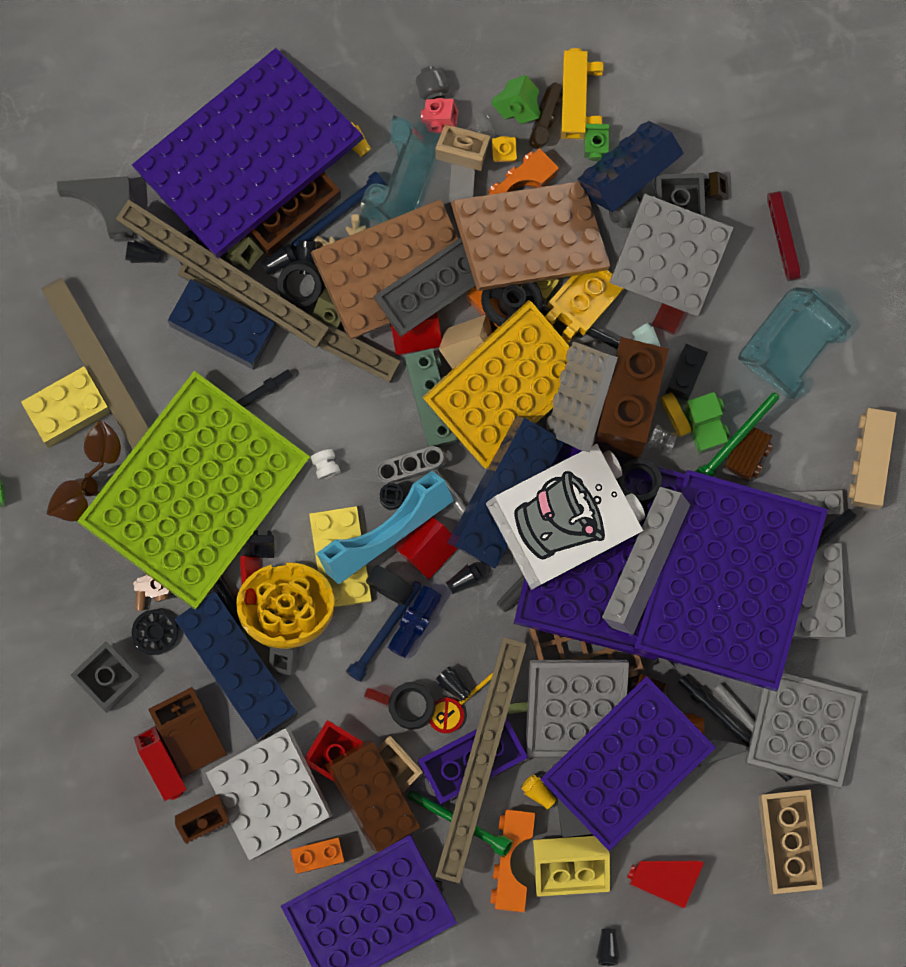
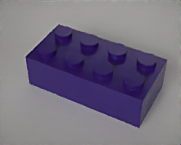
M507 717L489 780L528 759ZM477 729L418 760V764L440 805L459 795Z

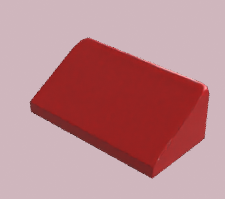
M241 556L242 584L250 575L261 569V560L259 558ZM253 588L246 590L244 599L246 605H256L257 595Z

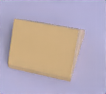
M445 124L436 146V159L481 171L491 136Z
M484 315L446 328L439 350L452 369L492 334L490 320Z
M391 736L377 748L401 793H404L423 775V771Z

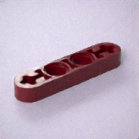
M781 192L768 193V207L787 281L800 279V267Z

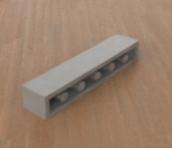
M662 487L659 488L642 526L643 531L637 537L602 616L611 628L634 634L690 507L689 502L682 493Z

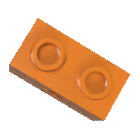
M339 837L290 849L297 875L345 863Z

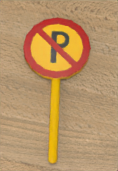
M493 673L471 690L472 693L462 702H457L455 699L448 697L436 700L435 712L429 722L432 728L443 734L453 733L458 730L464 720L462 705L491 680Z

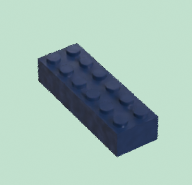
M516 416L447 543L481 563L496 569L508 545L486 503L494 496L549 469L564 442L556 439L554 434L530 420Z
M215 591L204 598L196 610L191 607L175 618L185 636L258 742L298 715Z

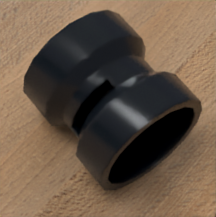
M388 483L380 490V503L385 509L390 511L396 510L402 505L404 500L403 490L399 485Z

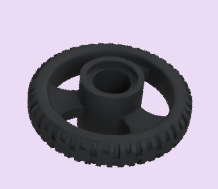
M531 282L523 284L522 287L509 285L504 290L501 288L483 290L481 304L488 319L500 327L523 306L526 298H534V305L541 312L543 296L537 283ZM507 297L514 298L517 303L509 302ZM495 298L499 300L498 307L503 314L508 315L506 319L495 312L490 299Z

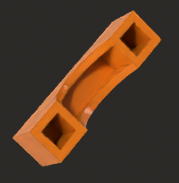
M540 148L535 153L531 151L523 158L522 161L524 163L518 168L515 166L511 168L505 175L506 179L503 182H496L488 190V195L512 192L524 186L534 188L545 187L558 175L559 167Z
M505 810V815H500L498 829L503 830L502 836L504 835L513 840V845L504 858L500 856L499 864H494L493 879H497V888L491 890L490 904H495L494 909L525 912L527 887L519 883L513 876L510 868V858L518 844L533 838L535 813Z

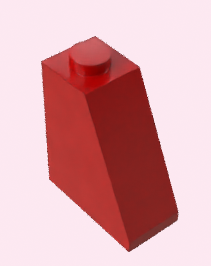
M156 726L135 736L134 741L137 751L164 801L168 799L175 800L187 789Z
M639 861L636 866L632 864L628 872L627 878L630 879L628 885L685 909L704 862Z

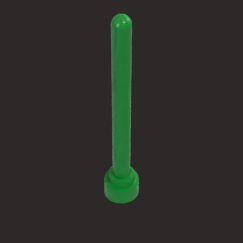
M771 393L708 464L699 466L694 472L713 477L717 467L779 400L778 393Z
M412 790L408 793L410 800L451 822L453 812ZM478 826L475 827L473 835L492 845L491 848L494 849V853L503 858L509 853L513 845L512 839L504 835L496 837Z

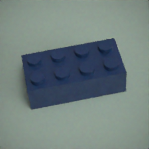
M647 121L638 126L637 130L629 137L622 139L619 145L611 152L604 154L601 160L594 166L587 168L577 180L587 192L591 201L613 213L681 157L684 152L671 131L651 121Z
M191 279L168 318L171 328L252 370L255 369L276 331L275 322Z

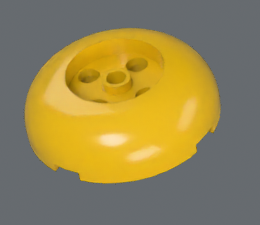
M286 562V565L276 567L268 565L254 572L242 584L236 602L238 617L245 631L259 643L279 649L300 647L318 638L328 627L333 617L335 605L332 587L328 580L317 570L292 562ZM248 588H253L256 592V605L245 604V593Z

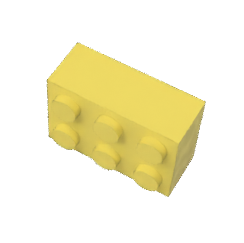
M84 366L21 401L48 448L111 413Z

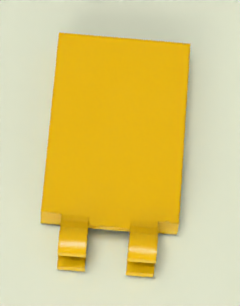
M608 270L571 276L548 302L546 307L551 311L548 312L545 318L552 326L557 319L567 326L561 336L567 344L577 332L584 336L624 290L622 287L609 283L612 273Z

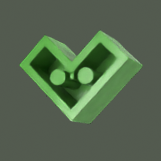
M715 392L688 400L683 409L684 415L690 424L691 435L699 455L723 447L728 442V438H730L726 424L722 425L720 420L723 415L722 412L725 411L724 404L720 397L717 398Z

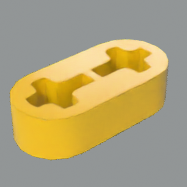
M669 392L661 396V404L679 437L692 432L690 424L673 393Z

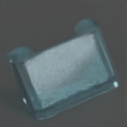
M393 115L389 126V134L391 137L390 143L395 144L397 147L398 159L388 186L377 183L370 185L366 189L361 201L362 217L377 223H383L416 209L435 157V149L432 143L408 120Z
M795 287L789 290L741 350L738 360L784 396L795 400L805 389V381L801 377L828 343H840L845 339L851 325L814 289Z

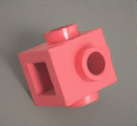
M426 99L425 109L421 110V121L425 123L428 132L442 133L445 124L457 126L459 112L454 99Z

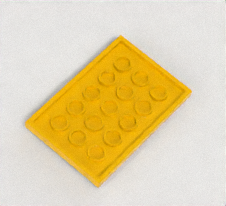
M528 300L422 398L481 466L486 469L489 467L516 416L524 417L536 424L554 407L553 398L558 393L561 384L559 379L561 372L565 370L567 363L566 355L570 346L536 306Z

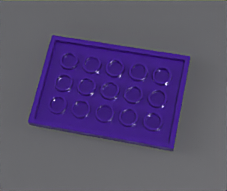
M646 676L540 780L610 851L716 747Z
M411 835L281 905L312 967H378L458 923Z

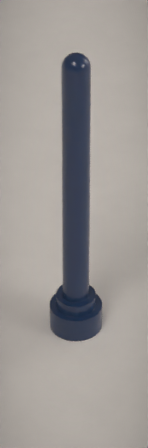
M376 171L368 176L365 186L294 240L291 244L292 248L297 250L296 246L299 245V240H311L372 191L375 193L377 190L380 192L387 185L383 178Z
M413 582L411 586L414 588V591L406 604L397 605L360 660L349 665L345 672L352 678L362 682L366 677L367 665L421 589L420 582Z

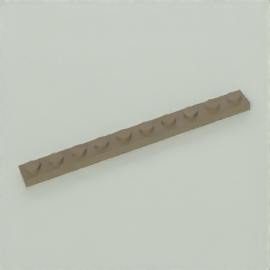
M128 200L116 217L118 223L316 349L328 332L329 327L221 258L217 259L212 252L132 201Z
M184 264L179 270L178 276L190 281L191 279L263 316ZM315 318L329 327L328 332L318 345L319 348L390 384L400 365L399 360L356 338L349 340L346 333Z
M504 637L502 639L435 877L460 884L527 644Z

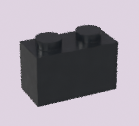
M686 343L666 393L672 392L675 397L688 401L708 352Z

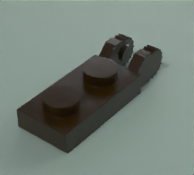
M556 82L546 88L539 108L541 111L538 119H535L529 145L535 149L546 144L550 135L547 128L552 126L555 119L553 114L554 108L559 105L562 99V93H560L562 85Z

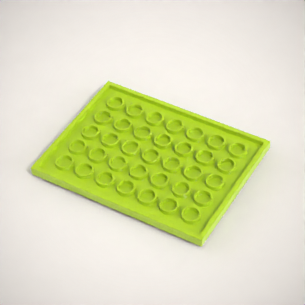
M193 371L77 523L196 610L310 456L196 371Z

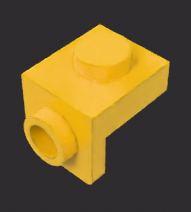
M500 136L492 138L491 152L493 162L516 161V137Z

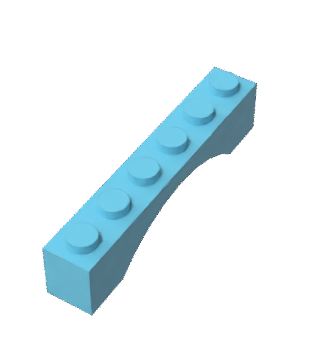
M430 471L412 485L402 505L382 525L359 537L336 539L316 554L326 574L340 584L452 503L454 500L445 480L435 472Z

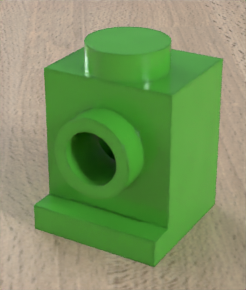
M586 124L584 158H589L591 161H600L602 156L609 152V124ZM593 140H601V143L595 144Z

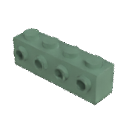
M433 349L405 355V364L427 446L443 448L457 444L456 436L422 398L444 378H440L438 369L442 368L439 355H434Z

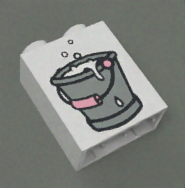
M598 444L591 446L590 453L582 451L494 496L486 503L531 590L643 531L639 524L640 521L645 519L642 505L634 494L630 493L625 496L616 480L622 476V470L617 458L610 450L602 453Z

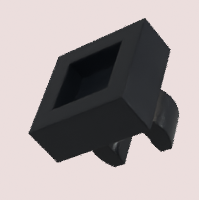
M258 530L254 531L249 539L250 557L274 558V535H272L271 531L268 530L267 535H258Z

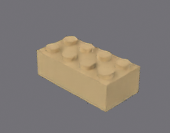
M811 790L758 796L770 895L823 889Z

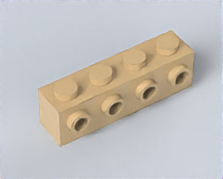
M867 408L864 414H860L858 428H862L861 437H857L855 443V451L858 452L857 461H853L851 474L855 475L854 484H850L848 490V498H851L850 505L876 510L883 506L897 412Z

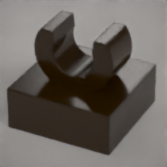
M718 171L709 173V179H704V185H709L710 188L707 192H704L705 197H713L719 201L728 200L727 176Z

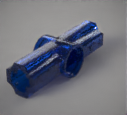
M424 585L413 605L407 609L399 623L400 627L396 634H394L387 649L400 657L406 658L417 638L421 637L431 619L430 616L442 595Z

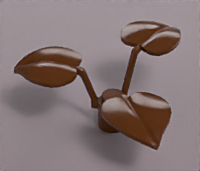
M97 421L95 426L88 432L84 441L86 456L92 462H99V464L89 473H85V478L68 480L60 484L51 497L47 515L69 522L78 521L88 508V502L85 497L97 496L100 493L97 491L98 484L92 478V475L104 466V462L108 464L115 463L121 451L120 440L116 432L105 422Z

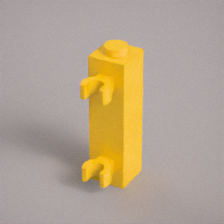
M580 48L564 50L561 139L584 140L586 124H602V116H586L587 75L602 76L603 62H587L588 51H582Z

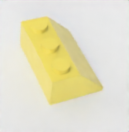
M595 836L533 840L536 897L610 892V854Z

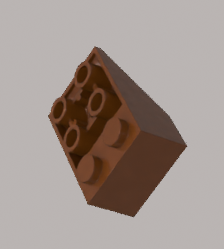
M193 687L148 709L183 777L227 755Z

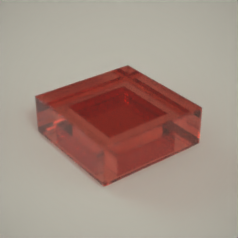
M662 303L652 325L674 335L684 312Z
M371 688L366 689L364 699L385 707L388 706L389 695Z

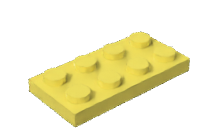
M357 506L310 513L318 572L328 580L332 587L335 601L334 608L372 602L370 588L366 583L368 578L366 565L338 584L326 574L316 554L336 539H349L361 536Z

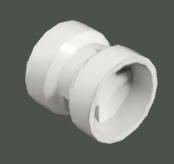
M333 449L323 450L311 456L313 465L317 467L316 475L318 480L328 479L341 473L338 464H335Z

